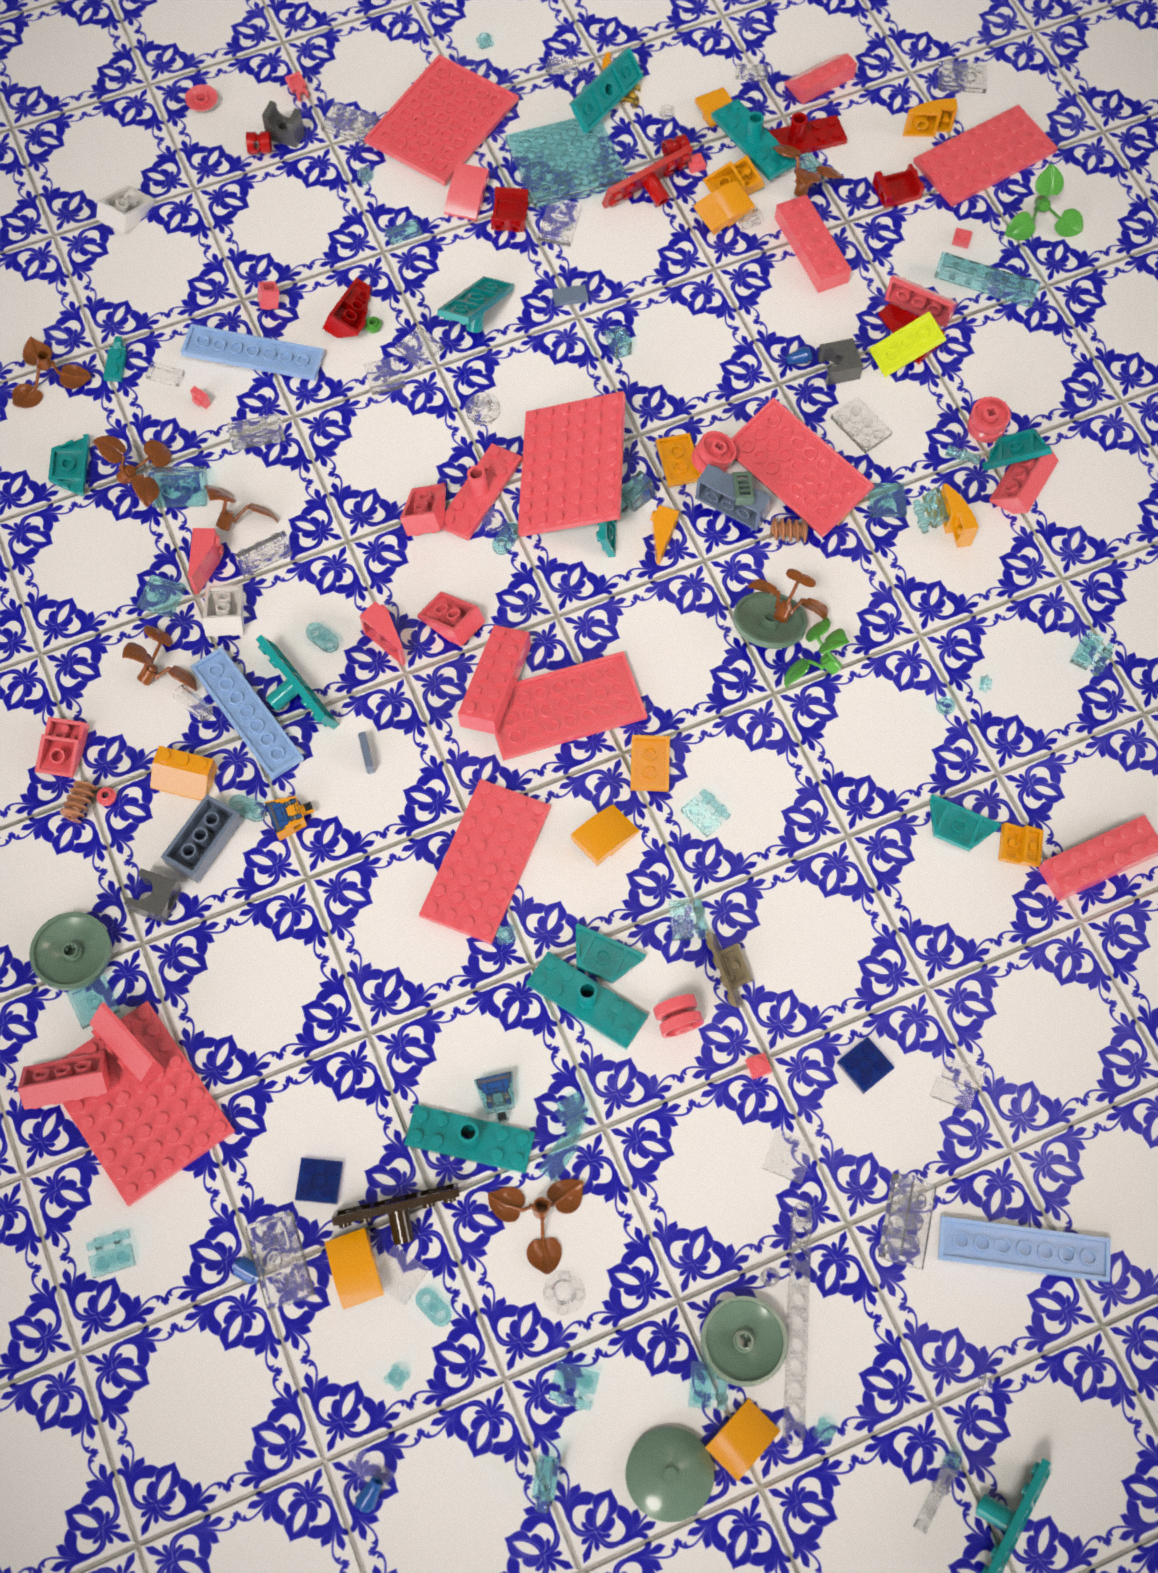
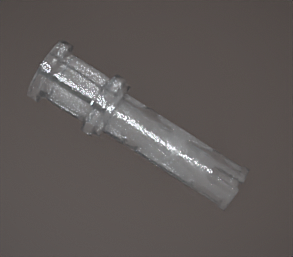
M942 1463L939 1466L941 1469L935 1481L931 1482L932 1490L913 1525L914 1528L924 1534L927 1533L944 1496L950 1494L949 1488L954 1478L959 1475Z

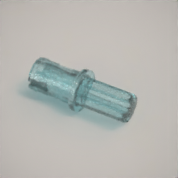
M950 444L945 453V456L956 458L960 462L964 460L978 465L981 460L980 455L968 452L966 448L961 449Z

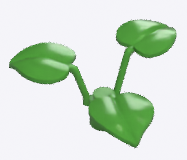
M1050 163L1035 182V189L1040 195L1034 201L1036 207H1034L1033 217L1031 218L1029 212H1021L1014 216L1005 230L1007 237L1016 240L1029 239L1036 229L1033 221L1036 219L1038 210L1040 212L1049 210L1059 219L1054 225L1055 231L1059 235L1072 237L1082 232L1083 217L1078 210L1073 208L1067 209L1059 216L1050 207L1051 203L1048 200L1050 194L1058 195L1064 187L1063 176L1053 164Z
M828 617L813 625L806 634L808 642L816 639L820 644L819 652L823 654L820 658L821 664L810 659L807 661L804 658L797 660L789 667L785 674L784 684L786 688L801 678L808 671L810 664L819 667L821 670L825 668L831 675L841 669L842 664L830 651L849 643V640L844 630L840 628L831 632L825 638V642L822 643L820 636L829 630L831 624Z

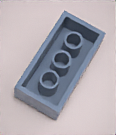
M708 464L697 480L695 499L758 531L768 516L771 496L753 487L754 505H735L732 474H727L719 467ZM740 493V495H748V494H749V493Z
M206 794L162 854L161 858L164 863L198 883L241 824L242 818L239 812Z

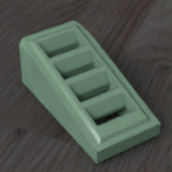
M751 471L733 472L735 505H754L755 498ZM738 477H747V479H737V478H738ZM740 493H749L748 495H740Z

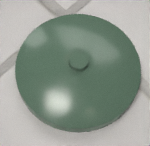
M761 591L748 594L738 601L734 609L733 623L738 633L752 644L764 648L781 649L790 647L803 638L807 628L806 613L799 606L793 615L789 616L786 623L779 622L773 618L776 611L774 607L777 597ZM781 594L780 603L782 600L787 601L788 597ZM791 599L790 603L793 608L797 602Z
M81 912L63 913L45 922L36 932L30 946V963L35 974L46 985L64 991L81 989L96 981L106 970L111 959L112 942L106 928L95 917Z
M735 1296L720 1302L708 1314L701 1330V1350L707 1365L717 1377L734 1386L752 1387L768 1381L779 1371L786 1358L788 1339L783 1321L770 1305L754 1297Z
M664 1427L645 1434L632 1448L625 1469L626 1485L633 1502L649 1517L663 1522L683 1521L699 1512L708 1501L714 1484V1468L709 1452L696 1436L680 1428Z

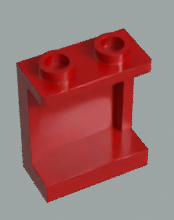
M912 163L908 164L906 171L883 176L881 171L874 173L872 185L884 209L921 199L924 183L920 181L918 171L914 169Z
M495 186L491 230L525 232L529 203L528 189Z

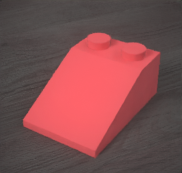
M445 483L411 489L400 517L407 536H419L424 533L441 531L445 520Z
M193 528L188 579L195 594L201 592L219 565L221 556L224 555V546L220 544V535H217L215 528Z
M441 591L417 615L418 619L445 639L461 647L485 623L478 606Z
M375 601L360 615L363 633L404 666L406 662L403 647L390 617L389 610L383 604L379 605Z

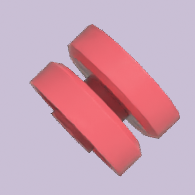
M983 397L977 400L973 405L967 422L969 434L979 442H995L998 437L1004 435L1011 416L1010 408L1004 401L995 397Z
M709 431L702 436L699 443L693 449L691 454L692 463L701 474L708 464L717 466L723 472H726L736 457V446L733 440L726 434L719 431Z
M684 994L670 998L653 1008L656 1020L662 1021L659 1025L662 1037L679 1036L700 1027L704 1023L701 1012L695 1010L698 1003L694 994Z

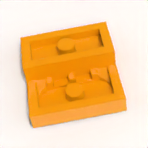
M724 87L695 98V104L703 113V119L710 128L717 125L711 118V113L732 102Z
M1006 822L1001 824L998 860L1017 865L1040 867L1044 830L1028 825L1020 827Z

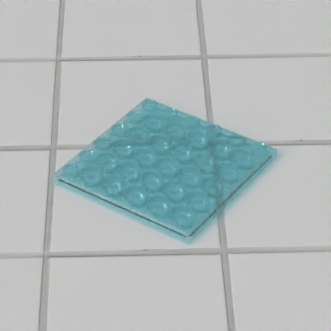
M573 118L505 135V141L525 188L529 190V197L534 208L604 191L628 178L602 120L588 133H583L577 119Z

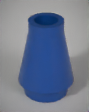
M803 346L786 355L787 364H804L812 361L810 348Z
M372 1476L370 1481L355 1497L357 1509L364 1513H370L371 1510L375 1509L383 1485V1481L380 1478Z

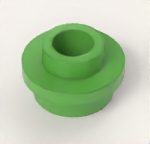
M369 317L366 319L364 327L369 333H377L381 328V321L377 317Z

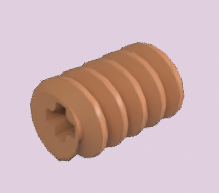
M776 517L772 519L770 538L774 535L775 541H777L778 537L781 536L782 541H784L786 536H788L789 542H792L793 537H795L797 543H799L800 538H803V542L806 543L808 525H806L805 520H802L799 525L798 519H795L793 524L789 518L786 523L783 518H780L778 523Z
M74 781V787L70 789L71 794L67 795L66 799L68 801L63 803L65 808H61L60 814L66 819L80 824L82 822L78 817H85L81 811H88L84 804L92 803L88 797H94L95 795L91 790L97 791L98 788L89 782Z

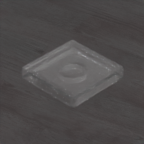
M419 326L395 346V350L420 370L443 351L444 346Z
M397 356L363 364L372 395L406 388Z
M776 1129L762 1169L802 1184L815 1144Z
M393 1245L379 1266L384 1292L405 1306L429 1268Z

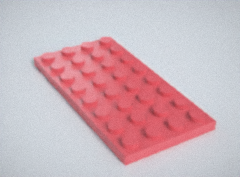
M1018 104L914 158L913 163L949 205L953 207L1057 152L1058 147Z
M774 397L731 438L737 450L735 460L748 472L751 471V474L802 520H805L806 524L822 538L874 488V484Z
M624 651L518 681L497 734H494L503 761L647 719V713Z
M480 779L421 908L419 917L492 945L549 814L551 805Z

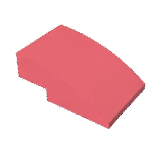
M457 162L447 195L445 215L473 221L477 220L485 198V189L489 181V169Z
M48 717L45 735L42 734L35 772L73 778L83 754L90 725L85 722Z

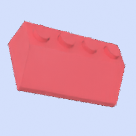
M848 53L838 54L784 81V85L803 105L853 79L857 63Z
M898 275L891 276L885 296V301L916 315L922 316L930 311L936 323L945 328L954 315L958 302L951 298L940 295Z
M1052 451V454L1010 464L989 501L1012 514L1028 513L1059 461L1054 452Z
M104 1002L100 1004L89 1023L93 1028L91 1033L98 1040L103 1039L107 1043L104 1045L105 1049L111 1055L115 1053L119 1057L117 1062L124 1070L127 1067L132 1073L129 1076L137 1085L141 1082L146 1087L164 1071V1068Z
M106 1050L23 1067L18 1092L24 1110L38 1109L50 1104L58 1105L65 1101H77L84 1097L101 1096L104 1093H108L110 1080Z

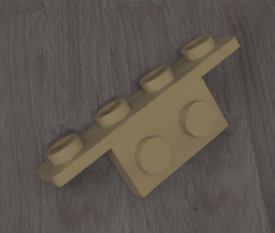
M708 932L706 933V944L709 950H712L714 955L713 963L721 973L720 981L727 989V999L733 1007L742 1008L743 1004L737 988L754 981L740 944L736 943L721 950L716 935Z

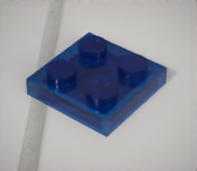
M866 1037L837 1061L838 1066L863 1094L895 1068L869 1037Z
M301 1158L295 1200L338 1205L343 1162Z

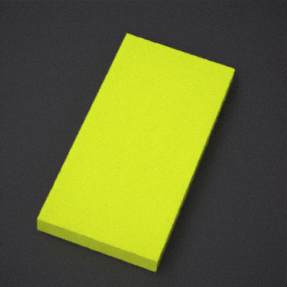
M929 311L869 348V351L884 377H887L945 342L946 338Z

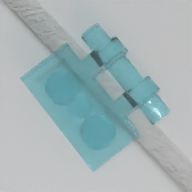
M934 487L922 496L924 503L922 504L919 499L913 501V511L917 515V524L922 534L929 532V525L937 528L949 520L940 488ZM925 511L927 512V515H928L926 518H925V516H924V512H925Z
M1087 630L1070 663L1084 670H1087L1089 665L1094 668L1092 675L1097 677L1100 672L1104 671L1106 661L1111 658L1114 645L1110 643L1106 647L1101 645L1104 639ZM1096 652L1101 655L1099 660L1094 658Z
M702 789L699 794L704 799L700 802L694 797L681 808V812L708 838L721 826L718 818L722 816L726 821L731 815L726 811L727 808L723 804L720 805L714 799L715 796L712 793ZM708 804L716 810L713 814L706 808Z
M689 900L669 901L672 941L691 940L693 938L692 932H698V939H705L707 925L704 923L703 914H705V908L702 906V900H694L695 907H689ZM690 915H696V924H691Z
M119 1230L113 1232V1235L104 1238L100 1236L94 1238V1241L86 1243L88 1251L96 1250L95 1255L88 1256L92 1278L95 1279L136 1265L132 1244L123 1245V1240L130 1238L129 1230L122 1232ZM114 1243V1249L104 1251V1246Z
M558 1361L552 1384L559 1385L560 1389L559 1392L550 1390L548 1399L556 1401V1404L559 1405L564 1403L575 1406V1409L580 1411L582 1409L590 1411L592 1402L584 1400L585 1394H595L600 1373ZM570 1388L579 1391L578 1398L566 1395V1389Z
M691 1361L688 1407L711 1409V1400H716L717 1410H725L726 1401H728V1394H726L727 1383L717 1377L706 1362ZM712 1379L718 1380V1393H711Z

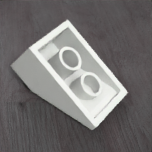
M127 185L98 201L96 219L125 234L136 227L156 203V199Z
M243 585L206 586L203 611L206 636L243 635Z

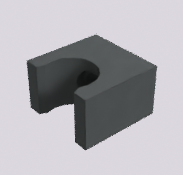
M270 100L262 114L265 131H270L272 141L297 148L305 134L301 110L295 108L290 118L278 111L276 102Z
M853 338L820 344L817 355L818 362L831 361L837 364V366H830L827 370L825 379L827 386L860 379L863 364Z
M141 868L138 875L146 885L153 887L152 892L143 900L127 897L124 904L133 913L166 924L182 888L177 880Z

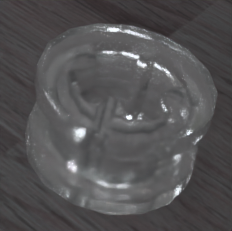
M766 1267L760 1274V1281L766 1287H774L780 1280V1274L774 1267ZM769 1271L770 1274H775L776 1278L773 1279L775 1282L771 1283L770 1280H765L764 1276L767 1275L765 1272Z

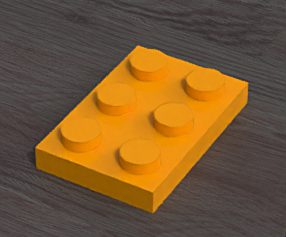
M690 433L655 439V445L668 488L697 482L701 473L694 467L691 460L694 446Z
M632 735L631 791H669L670 736Z

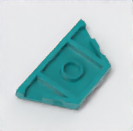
M1032 428L998 437L995 446L989 452L990 457L988 461L983 462L982 466L984 471L1049 455L1052 454V449Z
M84 434V438L77 441L72 439L63 445L51 448L49 482L80 496L85 495L90 444L89 434Z
M931 794L929 798L933 836L968 852L998 830L1001 825L996 821Z
M576 924L577 968L613 984L645 960L646 954L583 925Z

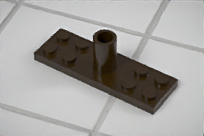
M458 1182L334 1211L332 1216L333 1226L339 1225V1228L351 1226V1222L360 1220V1223L372 1221V1217L388 1214L394 1245L411 1242L415 1238L408 1209L418 1206L430 1208L435 1206V1202L439 1201L444 1203L456 1201V1197H460Z

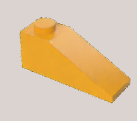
M659 505L656 511L653 510L650 521H653L652 533L656 564L659 565L679 519V511Z

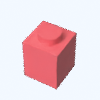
M275 281L258 282L257 300L261 309H278L279 289Z

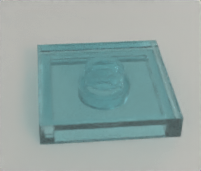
M873 483L874 488L868 493L870 517H906L904 483Z
M151 574L138 600L137 608L172 619L186 590V586Z
M105 975L100 976L96 981L84 988L67 992L82 1029L91 1026L89 1023L103 1002L115 1014L121 1011Z

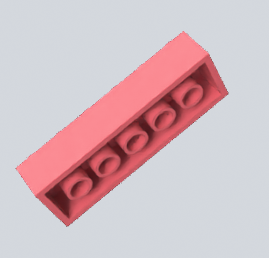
M807 194L777 204L774 218L817 292L821 293L848 283L852 269Z
M497 625L493 626L458 711L460 727L497 734L531 647L529 632Z
M1143 815L1045 860L1038 869L1055 898L1060 902L1158 856V835L1146 816Z

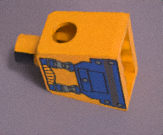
M296 796L265 802L279 841L306 827L307 824L304 816L314 812L310 801L299 805Z

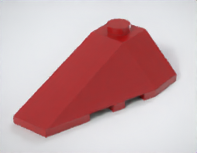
M356 277L329 313L322 329L336 338L358 336L366 324L365 319L371 286Z
M891 303L878 313V316L892 333L920 317ZM940 345L936 346L935 348L931 349L930 351L926 352L925 354H923L922 356L918 357L913 361H915L919 365Z

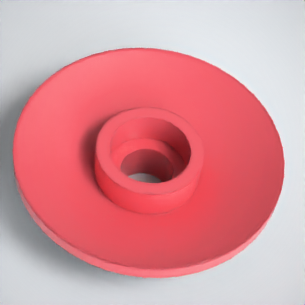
M196 85L190 88L185 95L187 106L195 111L209 110L218 100L216 90L208 85Z

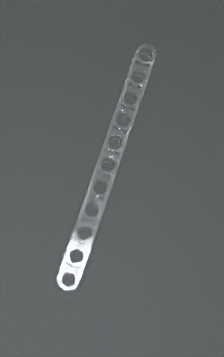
M804 1201L795 1204L791 1210L786 1327L788 1348L785 1358L783 1440L791 1447L801 1445L805 1439L812 1208ZM799 1207L804 1208L807 1213L806 1217H799L796 1209ZM796 1229L805 1231V1239H799L796 1236ZM800 1250L804 1252L805 1260H797L795 1251ZM795 1272H801L804 1275L803 1283L795 1281ZM794 1294H800L803 1297L804 1302L802 1305H797L793 1301ZM794 1316L802 1318V1327L794 1326L792 1322ZM793 1338L801 1340L802 1348L800 1350H795L792 1347L791 1342ZM792 1361H798L801 1364V1371L799 1373L792 1371ZM792 1383L798 1384L801 1389L798 1396H794L790 1392ZM792 1406L797 1407L800 1411L798 1419H793L789 1415V1409ZM792 1429L796 1430L799 1434V1440L796 1443L791 1442L788 1438V1433Z

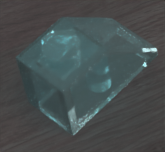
M616 326L603 330L615 359L631 355L632 341L626 328Z

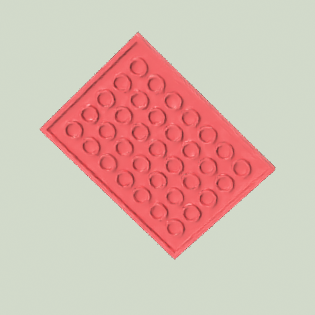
M439 54L365 136L364 141L366 144L445 186L451 180L457 162L464 164L519 101V96Z
M623 391L526 411L517 533L520 537L620 519L626 399Z
M148 1001L120 1019L164 1068V1071L146 1087L141 1082L138 1085L129 1076L132 1073L127 1067L124 1070L117 1062L119 1057L115 1053L111 1055L105 1049L104 1045L107 1043L103 1039L98 1040L96 1037H93L62 1058L65 1059L106 1050L110 1080L108 1093H104L101 1096L84 1097L77 1101H65L62 1104L129 1207L235 1133V1130Z

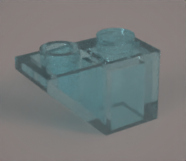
M577 1092L557 1102V1109L555 1110L560 1121L564 1120L567 1126L564 1128L569 1140L573 1138L575 1143L580 1140L588 1115V1109L580 1093Z

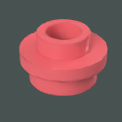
M104 787L97 792L96 799L99 804L110 806L116 800V793L112 788ZM105 794H109L107 798H103Z

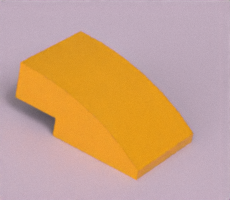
M957 98L933 100L908 110L903 136L935 137L936 132H951L958 109Z
M747 155L734 164L730 161L703 179L710 193L734 181L739 183L747 195L765 186Z
M734 181L710 193L693 205V207L714 236L726 226L728 228L754 209L755 205L739 183Z
M943 484L936 504L945 534L953 533L957 548L971 546L979 528L976 518L965 500L951 486Z
M612 804L576 829L571 834V840L598 866L607 857L613 856L639 833V830Z
M365 1228L324 1242L332 1276L343 1309L384 1295L377 1260L373 1253L370 1236Z
M748 1398L704 1448L736 1481H739L771 1444L780 1430Z

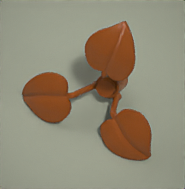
M777 145L772 147L779 154L796 159L794 173L796 174L795 183L797 184L794 194L798 197L806 195L813 183L821 181L819 175L826 178H844L841 173L829 166H817L816 173L799 168V156L802 153L793 146Z
M30 336L23 349V360L28 365H37L35 386L33 387L27 383L17 385L12 392V403L20 408H31L37 406L42 401V392L36 390L39 384L40 370L46 371L52 366L56 373L61 375L59 378L60 383L69 389H76L84 385L91 379V374L82 367L73 364L64 365L62 372L59 371L55 362L51 361V348Z
M106 435L94 439L93 443L108 462L113 464L121 462L118 467L120 471L116 474L117 480L122 484L131 482L138 498L146 508L149 507L159 496V486L151 477H144L143 474L136 475V470L150 459L155 467L162 468L167 466L172 457L170 450L159 441L149 440L144 444V452L148 457L135 467L133 465L124 466L125 456L123 454L126 452V447L118 438Z
M212 485L205 486L210 501H224L222 511L215 524L218 528L229 531L232 522L236 523L237 519L248 509L269 516L278 523L277 517L271 510L254 503L246 505L234 517V513L226 509L228 502L236 503L234 495L223 488Z
M788 569L786 572L788 578L796 581L787 601L782 600L780 603V591L777 590L776 586L767 581L755 579L747 587L767 592L777 597L774 607L776 611L773 618L779 622L786 623L789 616H792L800 605L815 612L822 619L828 615L827 606L812 598L807 600L801 598L792 608L790 601L799 583L807 587H814L816 585V581L813 578L802 574L798 570Z
M151 625L144 627L145 634L158 642L152 656L139 644L129 642L125 645L122 658L133 659L144 664L143 669L137 676V679L142 684L149 686L154 678L158 680L161 675L168 672L174 679L189 686L195 692L197 691L196 680L188 670L174 665L172 668L167 667L158 673V667L153 664L161 645L164 644L170 647L173 644V640L167 632Z
M566 1179L557 1181L547 1191V1198L550 1201L544 1197H539L533 1204H529L525 1208H522L525 1204L524 1195L517 1188L505 1187L488 1193L490 1208L500 1220L515 1222L518 1220L520 1212H526L532 1209L533 1215L540 1219L541 1240H533L527 1247L526 1254L529 1263L546 1275L552 1273L557 1268L561 1259L562 1249L556 1238L550 1237L545 1239V1218L549 1214L550 1207L556 1206L557 1211L563 1214L573 1213L579 1208L584 1185L581 1180Z

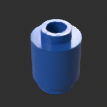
M243 1256L241 1259L237 1258L231 1268L234 1270V1276L250 1285L252 1283L257 1285L265 1272V1269L261 1268L262 1265L246 1256Z

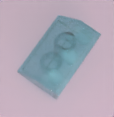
M206 466L153 467L148 472V476L155 480L160 489L159 496L152 502V508L207 506V489L205 486L208 485Z

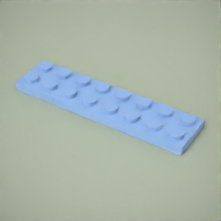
M190 324L181 349V355L315 381L324 356V349Z
M222 646L190 666L193 673L271 780L276 779L304 760L301 753Z
M946 1216L940 1217L938 1260L1110 1282L1111 1238Z

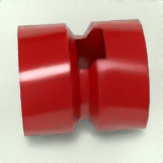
M260 131L259 134L256 132H246L248 154H258L259 151L262 154L272 153L270 131Z
M685 134L676 136L674 140L669 138L661 142L664 158L690 144Z

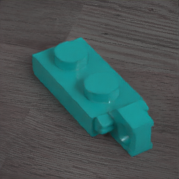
M115 336L113 345H110L103 375L104 381L122 382L127 358L126 346H124L122 336Z

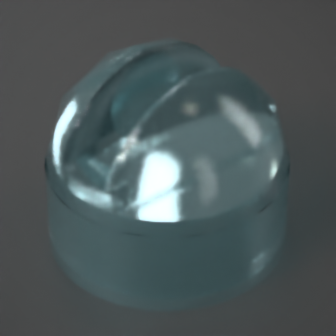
M956 1451L947 1452L942 1463L954 1471H959L962 1458Z

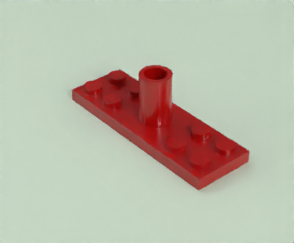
M797 112L792 115L790 126L769 130L770 134L781 145L793 146L800 150L802 154L847 144L848 140L837 115L808 121V117L804 113Z
M689 144L609 187L601 204L605 209L608 207L612 208L619 201L627 200L634 193L645 188L656 207L663 205L670 199V196L660 182V179L670 177L676 170H683L687 166V162L691 158L690 156L694 149Z

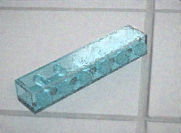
M942 252L934 278L1029 308L1033 305L1041 283L946 252Z

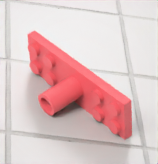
M491 443L478 464L468 469L467 480L445 511L442 529L469 541L521 464L522 456Z

